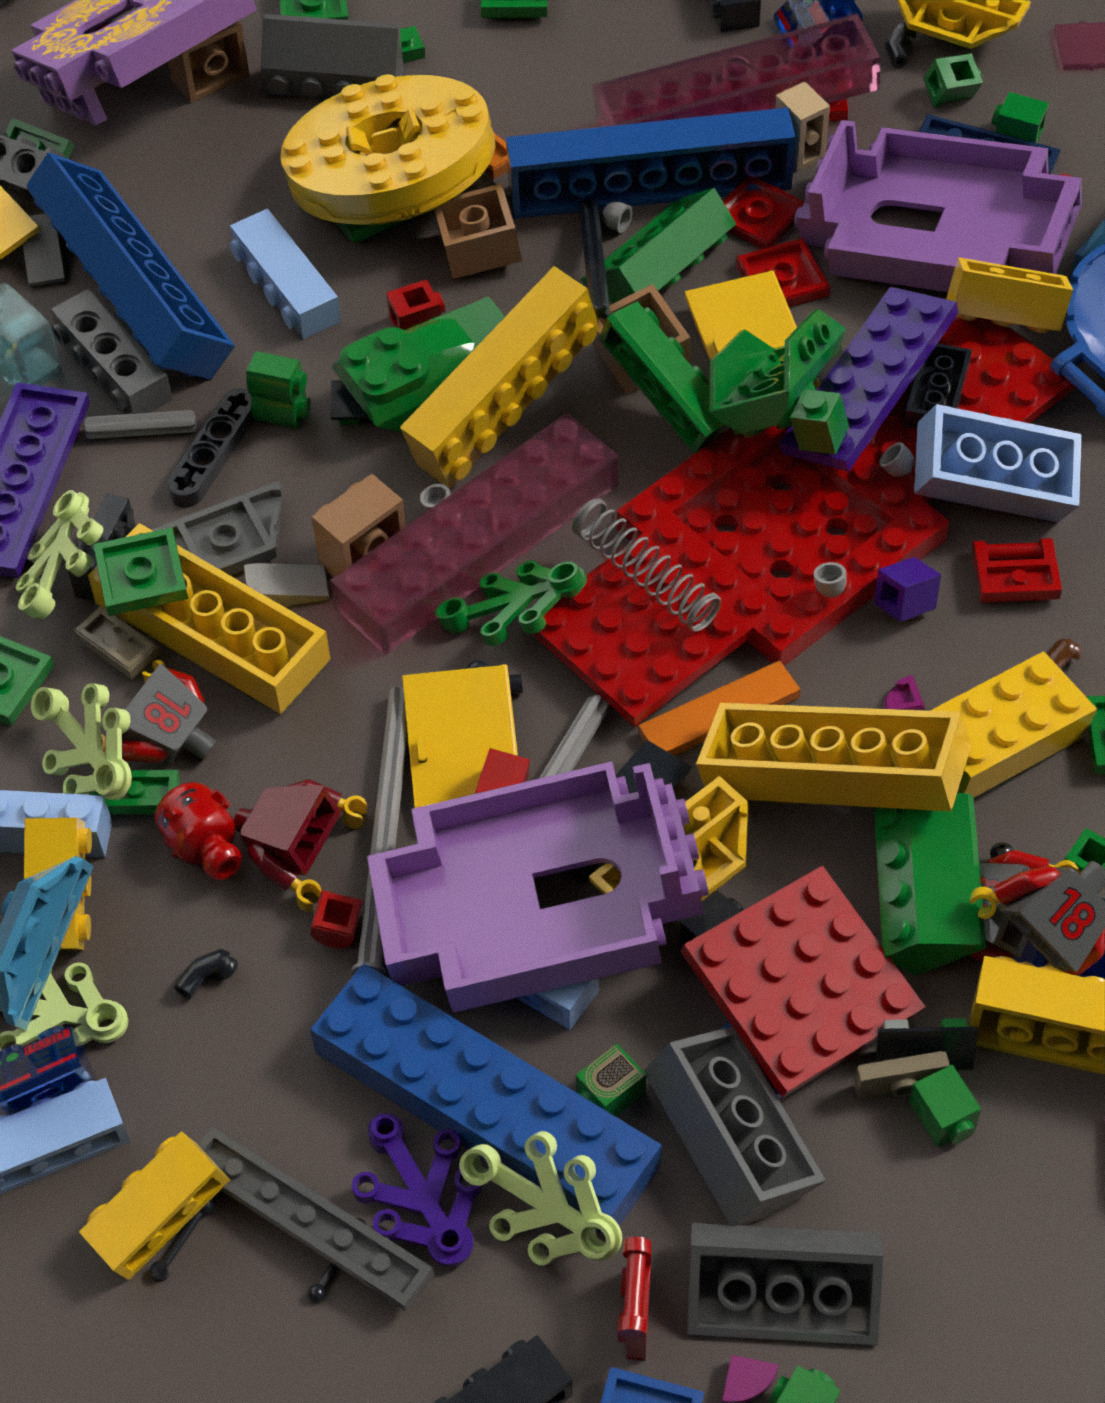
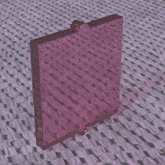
M1080 21L1075 24H1055L1054 32L1063 70L1088 69L1093 71L1095 68H1105V22L1085 23Z

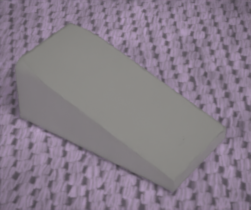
M46 213L29 216L41 230L23 243L29 286L34 287L65 282L59 232L50 225L51 220Z
M269 563L244 565L246 585L283 607L329 600L324 565Z

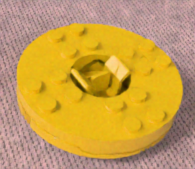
M387 74L378 77L375 81L362 85H348L342 89L341 93L325 100L307 112L287 134L281 148L280 157L292 197L304 211L331 222L376 225L397 222L424 214L459 195L472 185L490 164L495 150V137L491 128L487 104L478 91L458 80L441 76L406 75L394 77Z

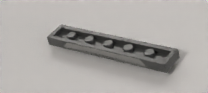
M214 1126L210 1128L198 1143L199 1147L230 1179L220 1191L406 1313L434 1276L431 1266Z

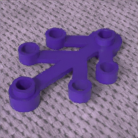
M389 1113L377 1115L368 1126L370 1145L376 1152L389 1155L408 1190L379 1183L375 1174L361 1172L352 1180L354 1198L363 1204L377 1202L423 1214L429 1227L401 1222L399 1215L395 1211L384 1209L374 1216L373 1228L390 1241L399 1240L428 1248L431 1258L442 1266L453 1267L464 1263L470 1257L474 1248L473 1235L466 1224L474 1198L482 1191L483 1185L463 1186L461 1181L464 1177L459 1169L455 1174V1186L458 1193L448 1219L439 1205L453 1159L461 1152L459 1135L451 1129H443L436 1133L433 1138L435 1156L425 1181L404 1144L405 1132L402 1121L397 1116ZM384 1125H391L394 1128L391 1133L386 1135L380 1134L378 1129ZM444 1140H451L455 1143V1146L450 1150H443L439 1147L440 1143ZM368 1182L374 1185L373 1190L368 1193L358 1191L362 1183ZM385 1220H392L396 1223L395 1227L389 1231L381 1230L379 1225ZM447 1236H455L459 1241L453 1247H446L442 1244V1240Z

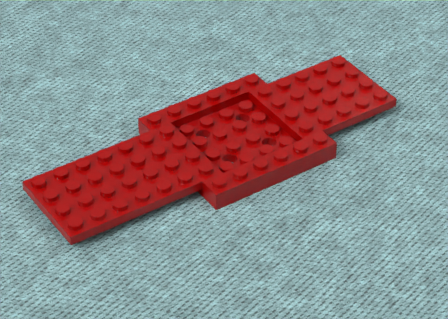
M956 316L938 342L940 344L972 349L970 367L959 409L1030 424L1076 388L1063 375L1057 376L1049 368L1053 361L1051 357L1010 327L996 325L990 319L976 317L975 320L970 321ZM915 377L849 472L782 454L779 442L790 427L785 429H777L776 426L768 427L761 433L745 438L743 434H735L733 429L730 428L617 510V520L626 519L624 532L635 527L637 528L635 541L642 537L648 538V546L645 551L650 547L658 546L660 552L657 560L665 555L671 556V563L666 572L675 565H682V573L676 583L684 575H693V583L689 590L676 602L670 604L673 611H679L686 594L691 588L700 583L705 584V591L702 597L710 593H716L721 598L719 612L704 629L692 632L687 628V624L680 622L679 614L672 615L669 613L667 605L657 603L656 596L646 594L645 586H637L634 583L633 577L625 576L622 568L614 567L611 559H607L586 575L587 582L577 595L570 598L562 597L544 615L545 627L532 635L634 727L746 641L772 664L780 660L786 666L875 596L879 569L912 557L922 560L947 539L950 521L927 503L932 497L914 494L917 429L905 427L904 420ZM899 442H902L915 458L911 472L904 477H894L880 466V459L885 451ZM777 483H784L789 485L791 489L775 490L772 486ZM619 522L617 524V530L619 532L622 529L623 522ZM722 524H730L736 530L733 532H721L717 527ZM834 527L841 528L846 534L842 536L830 535L827 530ZM634 531L629 532L625 536L629 541L633 538ZM642 540L634 547L626 563L640 553L644 547L645 540ZM656 549L652 550L643 559L637 572L651 562L656 554ZM627 551L615 557V563L622 565ZM639 559L626 566V572L634 574V569ZM664 559L657 565L649 581L663 570L668 559ZM834 562L841 564L846 569L847 583L844 592L838 597L827 598L817 591L814 584V570L819 565ZM651 567L644 573L636 576L638 582L645 583ZM676 568L667 576L660 590L673 581L679 568ZM781 569L788 571L791 576L788 578H776L771 573ZM663 575L657 581L648 585L649 591L652 593L656 592ZM690 577L678 586L672 599L677 597L686 588ZM674 585L664 593L659 594L661 601L668 602V597ZM702 587L697 588L689 596L683 609L696 599ZM709 601L701 608V610L697 613L696 617H698L707 609L711 601ZM692 608L682 613V618L687 621L688 614L690 613ZM709 612L704 617L694 622L693 626L700 623L709 614Z

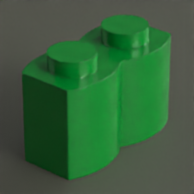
M255 351L246 371V384L248 393L251 395V412L254 420L298 429L302 419L306 420L311 409V399L306 396L305 390L307 373L303 372L300 360Z

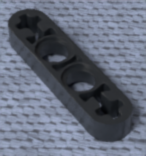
M236 388L223 395L170 475L168 488L174 504L181 507H191L198 504L204 498L254 421L251 412V395L247 389ZM218 429H228L231 431V434L225 438L219 439L212 436ZM207 455L214 458L208 465L201 466L194 463L200 456ZM191 481H192L193 488L188 487L189 484L191 483Z

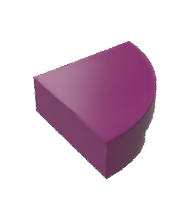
M913 675L906 676L895 683V686L886 696L883 709L925 711V705Z
M731 1354L722 1403H747L761 1396L772 1386L777 1375L778 1364Z

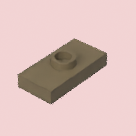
M100 606L73 630L76 640L131 680L160 655L156 644L117 616H108L107 610L103 606Z
M939 1051L859 1065L854 1082L857 1100L893 1095L898 1098L910 1096L913 1083L950 1066L946 1052Z

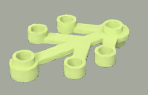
M69 490L58 499L53 509V515L58 519L44 536L30 548L27 554V559L34 563V565L19 578L16 590L22 594L18 608L31 618L45 619L53 611L55 600L52 598L50 591L62 558L66 561L65 568L77 577L85 574L92 564V558L81 549H78L70 538L74 526L78 529L77 537L87 545H93L103 533V526L87 516L89 513V498L82 492L76 493L73 490Z
M89 683L83 688L81 700L84 705L85 730L68 711V698L60 690L47 687L37 689L31 700L33 716L38 720L55 722L76 747V749L66 751H47L42 760V767L45 773L62 776L70 767L91 764L95 769L93 775L71 774L65 778L63 794L89 795V793L97 791L109 800H119L124 797L132 781L130 767L122 759V734L130 726L128 711L113 707L105 711L102 718V725L106 731L105 755L101 750L100 710L105 708L109 701V691L106 686Z
M77 962L71 964L65 971V980L70 990L80 993L87 1008L69 1005L53 978L51 969L42 991L45 1000L39 999L32 1016L36 1019L29 1023L27 1030L18 1028L14 1031L0 1033V1059L6 1061L10 1054L18 1053L19 1056L15 1059L17 1060L22 1055L25 1045L64 1024L79 1027L70 1031L69 1037L36 1051V1054L47 1049L49 1051L56 1050L61 1052L72 1046L73 1050L91 1040L99 1043L113 1042L119 1039L127 1030L128 1015L124 1007L119 1003L107 999L103 1000L93 983L91 970L85 963ZM76 974H86L83 980L78 982L72 981ZM111 1019L114 1021L107 1027H99L104 1020ZM71 1039L72 1044L57 1050L56 1045ZM6 1043H16L13 1049L8 1051L2 1050ZM57 1053V1055L54 1058H51L50 1061L41 1064V1066L44 1067L55 1061H58L64 1058L66 1054L58 1056ZM44 1056L38 1058V1061L45 1059ZM63 1063L54 1066L48 1070H55L62 1066Z
M546 1131L537 1132L525 1142V1153L534 1163L541 1188L503 1165L498 1152L488 1145H477L462 1155L459 1164L460 1172L467 1182L472 1185L481 1186L489 1181H493L534 1207L533 1209L518 1213L510 1209H504L494 1215L490 1220L489 1227L496 1239L507 1241L519 1232L554 1223H560L574 1232L558 1238L544 1233L533 1239L529 1243L528 1254L535 1264L547 1265L557 1257L581 1252L590 1259L601 1261L611 1258L619 1251L622 1244L621 1229L615 1219L601 1212L591 1182L596 1175L594 1162L585 1155H579L568 1161L564 1167V1177L570 1185L574 1186L580 1213L567 1203L552 1158L556 1153L557 1143L550 1133ZM536 1140L544 1143L546 1148L545 1154L537 1150ZM480 1156L486 1159L489 1169L482 1166ZM575 1164L583 1167L585 1178H581L576 1174ZM501 1218L509 1222L510 1232L504 1230L501 1226ZM596 1228L603 1232L606 1242L598 1239ZM539 1243H543L548 1247L549 1256L541 1253Z

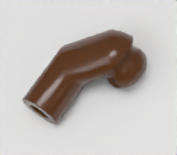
M1063 638L1057 640L1046 654L1062 670L1066 663L1074 664L1075 659L1079 660L1082 650L1080 645L1074 643L1073 640Z

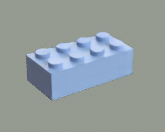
M936 404L918 422L914 494L1059 523L1079 507L1081 434Z

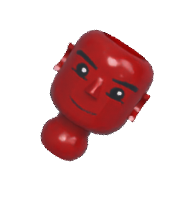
M197 782L184 783L174 787L158 803L155 811V822L158 831L164 838V844L173 851L171 853L172 857L180 858L188 864H202L205 873L209 877L224 880L238 871L242 863V856L240 850L232 843L235 836V823L227 810L231 806L230 802L217 789L212 791L207 785Z

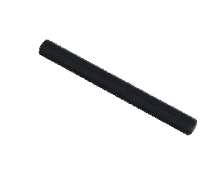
M591 198L589 201L582 199L579 203L587 289L597 320L599 318L606 320L610 316L598 202L594 198Z

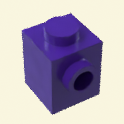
M916 557L878 570L874 604L900 622L934 610L937 606L941 574Z

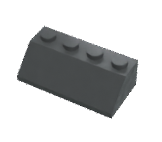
M264 14L260 67L264 94L329 99L341 93L342 89L348 85H362L375 81L378 77L387 74L394 77L404 76L400 24Z
M733 1026L670 1042L644 1070L650 1085L729 1225L743 1226L764 1219L826 1181L758 1063Z
M692 1223L687 1335L878 1345L884 1258L880 1233Z

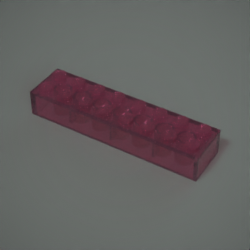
M854 14L592 84L596 116L600 126L606 127L775 109L776 95L803 82H806L829 104L880 90V56L859 15Z
M565 413L332 578L330 581L335 609L384 655H387L437 618L435 610L443 601L454 597L465 598L480 587L479 581L483 576L492 572L499 573L572 520L580 508L592 499L602 498L619 485V455L571 415Z

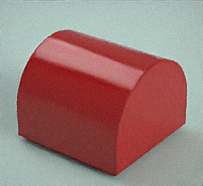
M321 890L311 926V937L328 947H349L353 942L363 900Z

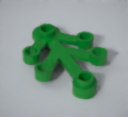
M533 560L526 561L516 569L520 582L503 578L497 572L486 574L480 579L479 586L484 596L492 599L467 606L465 601L459 597L450 598L439 604L435 610V615L444 630L456 634L464 631L469 626V620L502 610L493 620L485 623L480 630L488 646H497L507 639L508 632L506 627L518 615L520 625L526 634H535L541 631L546 625L544 615L562 597L570 598L577 595L586 584L587 576L582 568L571 561L559 563L552 569L540 566ZM540 598L532 608L523 611L533 600Z

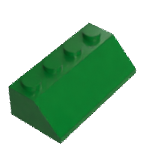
M715 188L674 200L604 259L610 302L614 304L651 284L657 290L670 287L681 278L679 273L685 267L686 269L691 268L704 259L702 253L705 250L717 247L728 238L725 233L734 227L736 222ZM584 275L581 280L587 286L586 275Z
M637 301L607 317L598 340L690 451L695 454L729 427L722 424L709 412L710 388L707 385L709 381L699 367H692L683 357L684 350L679 342L671 336L668 338L659 328L660 322L654 312L647 307L644 309Z
M957 793L952 811L874 807L884 957L891 958L895 965L917 976L987 948L984 919L978 916V911L983 908L982 899H978L975 903H970L972 891L981 887L974 797L969 793Z

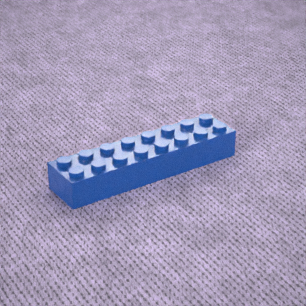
M787 107L506 137L508 189L513 219L580 212V201L582 199L589 201L591 198L597 200L598 209L602 210L607 204L612 202H621L629 206L673 202L674 200L711 188H715L718 195L724 197L728 196L747 176L759 178L781 190L792 189L796 136L789 109ZM750 183L745 188V191L761 190V187Z
M48 152L26 185V188L35 198V205L46 213L51 220L50 225L57 232L61 233L67 242L66 247L81 260L83 270L98 283L100 293L112 302L116 308L115 313L129 325L133 331L132 336L146 348L150 354L149 358L154 365L162 370L173 369L180 371L191 378L199 376L212 380L234 349V343L102 171Z
M364 963L310 1029L314 1050L317 1055L436 1130H454L460 1137L461 1145L469 1150L480 1144L494 1148L500 1155L503 1165L540 1188L541 1185L534 1163L525 1153V1142L537 1132L546 1131L550 1133L557 1143V1150L552 1158L567 1203L580 1213L574 1186L570 1185L564 1177V1167L574 1157L585 1155L594 1162L596 1175L591 1182L601 1212L615 1219L619 1227L661 1168L662 1145ZM536 1140L537 1150L545 1154L546 1148L544 1143ZM575 1164L576 1174L581 1178H585L583 1167ZM596 1228V1230H597L598 1232H600L601 1234H603V1232H602L601 1230H599L598 1228Z

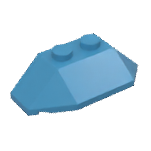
M72 857L18 882L15 891H10L3 902L1 915L4 917L0 925V1008L8 1024L24 1030L28 1028L94 867L82 858Z

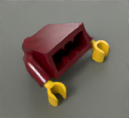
M305 779L286 787H269L263 791L253 809L241 808L234 817L235 829L249 847L248 856L264 876L286 891L290 888L294 891L298 907L306 912L313 911V904L302 895L312 892L320 898L321 887L317 881L312 879L301 881L297 876L307 875L341 812H343V823L352 829L360 828L363 822L362 816L353 811L363 815L367 813V803L361 796H350L345 800L341 798L342 793L310 779Z

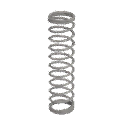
M600 498L592 499L580 508L572 524V530L582 540H589L590 546L593 549H600L601 556L605 559H611L614 567L622 568L625 576L633 577L634 583L637 586H645L646 594L656 596L657 603L660 605H667L669 613L672 615L679 614L680 622L687 624V628L692 632L700 631L712 622L721 606V598L716 593H710L702 597L705 591V584H697L686 594L679 611H673L670 604L676 602L689 590L693 583V575H684L676 583L682 573V565H675L666 572L671 563V556L665 555L657 560L660 552L658 546L650 547L645 551L648 546V538L642 537L635 541L637 537V528L635 527L624 532L626 528V519L624 518L618 519L613 523L615 510L606 511V503ZM600 504V511L595 520L581 531L587 514L594 506ZM612 513L611 520L607 526L593 536L594 530L600 525L604 516ZM619 522H623L620 532L613 540L604 545L609 532ZM634 531L631 541L624 549L615 554L621 540L629 532ZM605 533L600 546L594 545L592 540ZM642 540H645L644 547L640 553L626 563L634 547ZM616 541L612 554L606 555L603 549ZM656 549V554L651 562L637 572L643 559L652 550ZM627 551L623 564L615 563L614 558ZM639 559L634 569V574L626 572L625 567ZM664 559H668L663 570L649 581L657 565ZM651 567L645 583L638 582L636 576L644 573ZM679 568L673 581L660 590L667 576L673 570ZM663 575L656 592L652 593L649 591L648 585L654 583ZM690 577L686 588L677 597L672 599L678 586ZM674 585L668 597V602L661 601L659 594L664 593ZM702 587L696 599L683 609L689 596L697 588ZM709 601H711L707 609L698 617H696L697 613L701 610V608ZM692 608L690 613L688 614L687 621L682 618V613ZM709 612V614L700 623L693 626L694 622L698 621Z

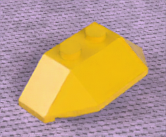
M896 0L908 29L969 49L1018 28L1031 4L1027 0Z
M720 776L685 802L690 824L683 825L685 835L694 834L699 859L692 862L695 871L703 869L709 895L746 867L748 801ZM605 863L589 876V880L603 894H607L619 885L621 873L614 865ZM709 895L701 897L702 901Z

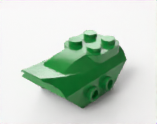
M488 296L406 330L396 327L385 328L343 348L339 360L333 363L332 369L375 426L402 432L400 429L401 425L505 318V315Z
M816 309L785 340V345L773 348L746 329L741 330L710 361L709 412L722 424L731 427L735 434H743L745 438L755 436L768 427L776 426L777 429H785L792 426L790 416L803 390H816L814 382L825 365L834 357L842 354V343L846 328L820 309Z

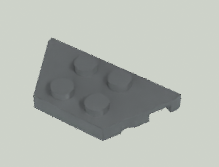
M278 480L151 530L157 531L172 527L178 546L228 575H233L243 571L244 565L263 563L277 557L283 497L281 483Z

